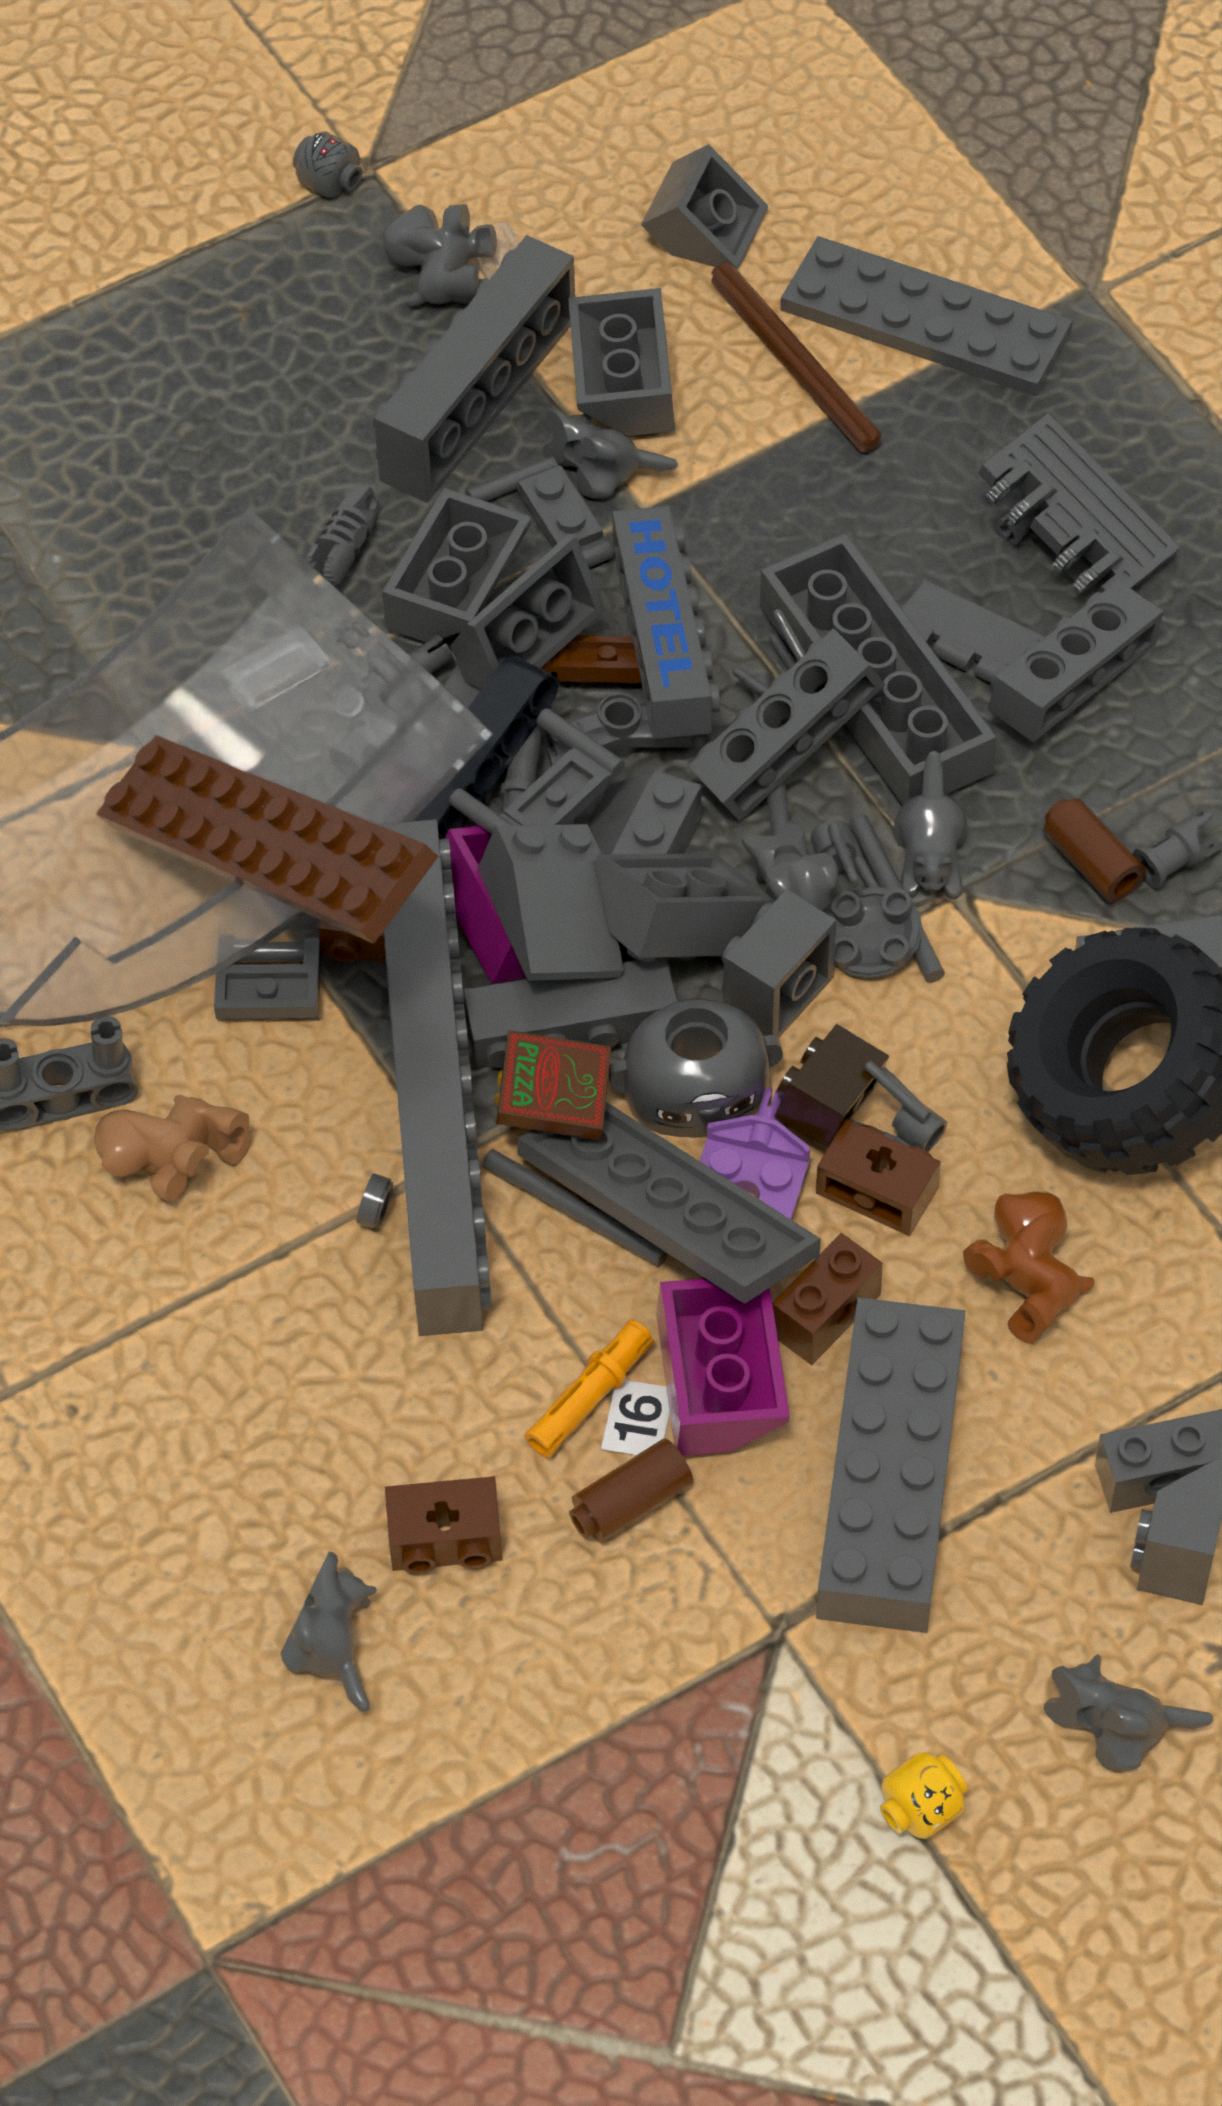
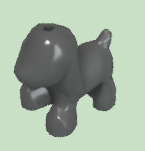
M421 204L415 205L412 209L399 215L385 227L383 244L390 260L404 267L422 266L417 280V289L406 300L410 307H417L424 303L449 304L452 302L468 306L474 299L478 287L485 280L479 279L480 267L477 264L467 263L472 258L492 257L495 255L497 248L496 231L492 224L476 226L469 233L470 212L466 204L450 205L445 209L440 229L434 211Z

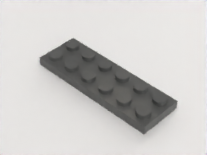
M817 236L783 293L780 311L1033 396L1038 395L1068 340L1073 321Z
M607 1102L605 1105L603 1132L600 1140L531 1130L518 1138L519 1156L744 1304L820 1255L821 1238Z

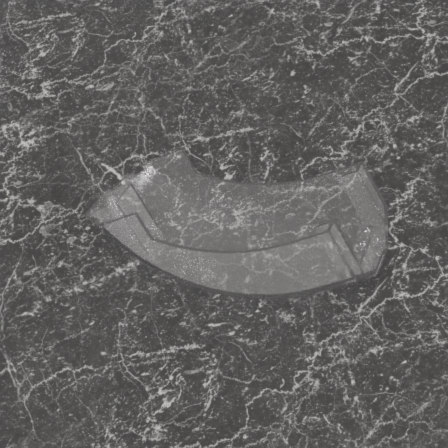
M250 508L169 596L105 657L56 696L0 732V1031L87 1022L131 1011L173 995L222 971L261 948L308 915L243 886L236 881L225 878L107 825L96 815L105 802V796L109 789L122 780L135 763L138 751L145 744L149 743L155 735L375 824L413 821L494 734L414 658L405 653Z

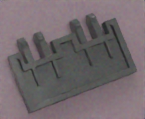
M1049 413L1045 414L983 463L978 472L991 487L990 491L986 494V498L992 504L1002 501L1016 488L1026 496L1022 501L1016 503L1007 515V519L1014 526L1018 525L1035 510L1039 509L1041 511L1034 518L1030 528L1059 555L1052 564L1059 573L1069 569L1083 555L1093 564L1089 570H1085L1077 578L1073 586L1080 594L1087 591L1103 577L1108 581L1100 587L1098 591L1100 593H1103L1117 581L1134 590L1170 561L1180 549L1172 538Z

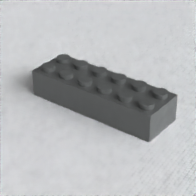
M528 235L523 238L514 250L511 249L504 255L498 270L489 280L485 279L480 284L474 299L464 310L461 309L455 314L449 329L439 340H434L430 344L424 359L415 370H410L404 375L399 389L390 400L381 403L373 417V427L375 428L377 446L375 455L378 459L381 482L426 503L429 502L571 327L568 298L575 297L573 255Z
M846 533L761 570L760 607L787 645L788 643L773 615L776 609H780L784 613L805 653L813 642L823 638L834 628L870 664L886 684L845 723V726L902 805H904L907 799L921 794L924 766L927 756L931 751L938 752L941 757L945 795L993 773L997 737Z
M857 1297L818 1584L816 1619L921 1633L928 1632L966 1310Z

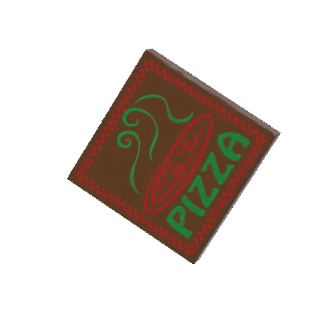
M508 1030L496 1124L600 1140L604 1125L611 1046Z

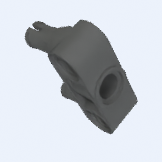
M102 1016L91 1024V1043L49 1050L19 1058V1051L13 1040L0 1039V1130H17L54 1121L68 1120L72 1117L123 1106L131 1102L138 1094V1086L132 1069V1056L123 1043L120 1022L114 1017ZM55 1084H65L63 1086H52Z

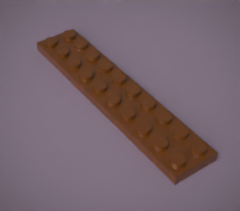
M155 735L149 743L145 744L138 751L135 763L122 780L109 789L105 796V802L96 813L107 825L371 943L376 942L439 857L425 843L158 735Z

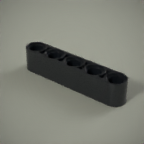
M517 656L506 658L498 666L384 824L437 819L439 839H445L449 829L463 828L469 818L449 805L450 796L456 789L462 788L480 802L483 801L536 728L539 714L544 709H550L558 693L559 683L557 677Z

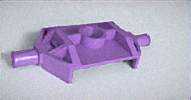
M768 1088L763 1092L757 1114L708 1123L707 1140L700 1162L745 1191L754 1194L759 1200L792 1220L810 1162V1147L778 1122L775 1114L783 1096L775 1091L772 1101V1089Z

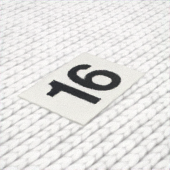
M627 1380L620 1388H614L601 1449L638 1455L663 1439L670 1414L666 1386Z

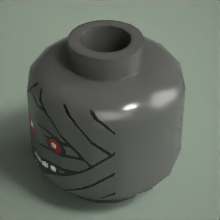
M323 131L313 136H307L300 142L295 151L293 166L296 168L298 181L329 199L339 197L346 190H354L361 180L362 168L360 167L358 149L328 132Z

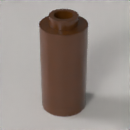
M1063 799L1055 803L1048 810L1045 816L1044 834L1108 902L1120 901L1139 886L1146 873L1145 866L1081 799Z
M663 1438L572 1496L574 1508L569 1511L570 1518L575 1528L585 1539L592 1536L595 1540L602 1543L692 1486L694 1483L692 1472L677 1447L670 1440Z

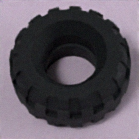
M1124 928L1121 935H1117L1112 930L1086 936L1083 946L1075 950L1065 947L1049 960L1052 966L1040 979L1034 976L1022 993L1024 996L1023 1000L1025 1001L1022 1011L1013 1013L1008 1031V1042L1012 1045L1013 1049L1007 1052V1071L1009 1084L1015 1089L1019 1098L1016 1103L1034 1128L1067 1157L1073 1158L1086 1168L1106 1173L1107 1170L1114 1172L1120 1170L1126 1175L1156 1172L1158 1164L1163 1162L1168 1163L1170 1166L1178 1165L1196 1156L1194 1148L1208 1138L1214 1142L1222 1134V968L1194 943L1177 934L1173 937L1161 934L1156 928ZM1149 1024H1171V1037L1166 1054L1158 1067L1147 1078L1136 1085L1122 1090H1103L1102 1077L1107 1059L1115 1046L1125 1036Z

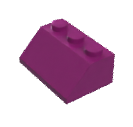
M480 826L449 829L445 839L449 838L456 919L492 984L527 979L477 870L492 835Z
M707 1279L660 1282L656 1317L674 1445L683 1456L729 1453L788 1423L790 1414L770 1288L744 1304Z

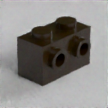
M836 1024L824 1040L816 1036L811 1041L801 1058L800 1063L803 1066L800 1070L795 1066H791L783 1077L776 1091L783 1098L775 1117L828 1149L844 1121L852 1119L877 1085V1080L865 1069L866 1062L872 1061L883 1071L889 1055Z

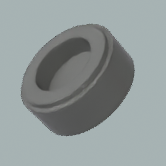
M375 1173L371 1175L358 1210L356 1221L358 1224L373 1229L380 1226L392 1194V1179Z

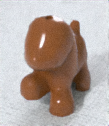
M1043 1191L1015 1195L1005 1193L998 1197L994 1211V1218L1006 1241L1005 1246L1001 1250V1248L994 1246L986 1239L977 1240L963 1251L964 1263L976 1276L982 1279L991 1276L995 1283L1003 1278L1014 1290L1027 1297L1008 1320L1007 1324L1014 1336L1023 1342L1033 1344L1055 1321L1059 1312L1070 1307L1077 1299L1079 1293L1090 1290L1095 1282L1092 1277L1079 1276L1072 1268L1060 1262L1051 1254L1052 1250L1064 1238L1067 1229L1066 1212L1059 1197Z

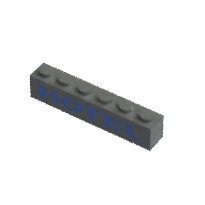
M670 506L612 511L613 551L652 739L712 734V713L720 712L719 688L717 682L709 683L708 681L713 679L712 658L710 650H701V647L706 645L703 618H694V616L698 615L696 587H687V584H691L689 556H680V553H684L682 525L673 524Z

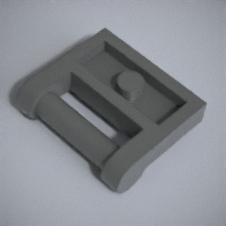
M307 936L304 938V942H235L234 937H218L214 997L216 1019L318 1018L320 966L322 961L320 936ZM235 962H303V964L235 965Z

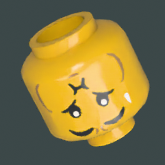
M920 1752L913 1755L883 1778L881 1790L885 1802L879 1807L884 1819L895 1832L901 1834L907 1830L919 1839H926L932 1837L962 1814L965 1805L963 1795L967 1792L968 1788L957 1767L946 1756L939 1754L934 1757L927 1752Z

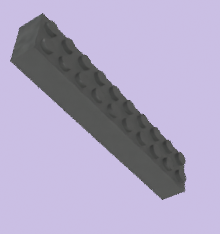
M437 819L378 824L425 843L439 856L384 930L419 1336L483 1331L481 1311L492 1310L449 838L439 839Z

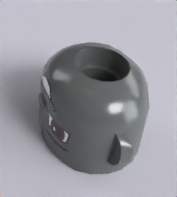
M702 998L684 999L654 1012L635 1029L630 1036L624 1060L616 1061L609 1066V1081L614 1090L624 1092L632 1115L648 1129L662 1135L676 1137H707L708 1123L755 1115L758 1112L763 1092L770 1086V1068L779 1063L783 1057V1051L778 1036H764L761 1028L744 1010L720 1001Z

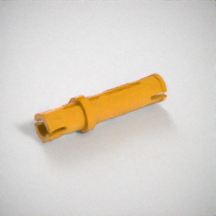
M628 1320L615 1338L602 1351L597 1350L592 1353L587 1360L588 1366L581 1375L570 1384L548 1408V1411L525 1432L524 1437L528 1440L527 1443L533 1450L545 1458H551L565 1439L596 1408L597 1404L613 1388H620L627 1381V1372L655 1343V1340L651 1338L652 1334L646 1327L635 1320Z

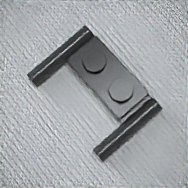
M553 456L466 489V495L486 502L517 490L552 547H555L570 533L577 537L588 568L614 558L610 543L603 539L602 528L562 466L557 465Z
M546 708L539 714L536 722L537 725L571 749L503 810L501 815H498L462 788H458L452 793L449 805L491 835L496 825H568L609 787L608 780L611 777H617L622 772L625 761L561 716Z

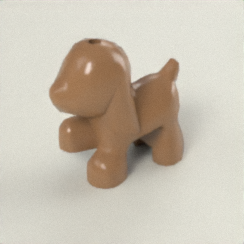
M176 1095L174 1097L175 1106L166 1119L130 1110H117L103 1116L95 1129L94 1144L98 1155L102 1159L101 1165L108 1173L123 1177L136 1174L140 1170L145 1169L154 1174L150 1179L154 1193L165 1200L173 1202L184 1192L187 1185V1176L192 1177L199 1161L209 1155V1148L215 1151L221 1160L234 1165L243 1159L251 1143L248 1130L249 1114L234 1108L213 1106L202 1099Z

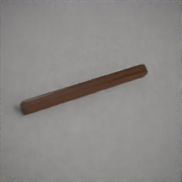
M724 262L720 266H715L711 272L713 275L711 281L850 441L862 453H869L872 449H877L881 444L880 438L882 436L878 428L730 262Z

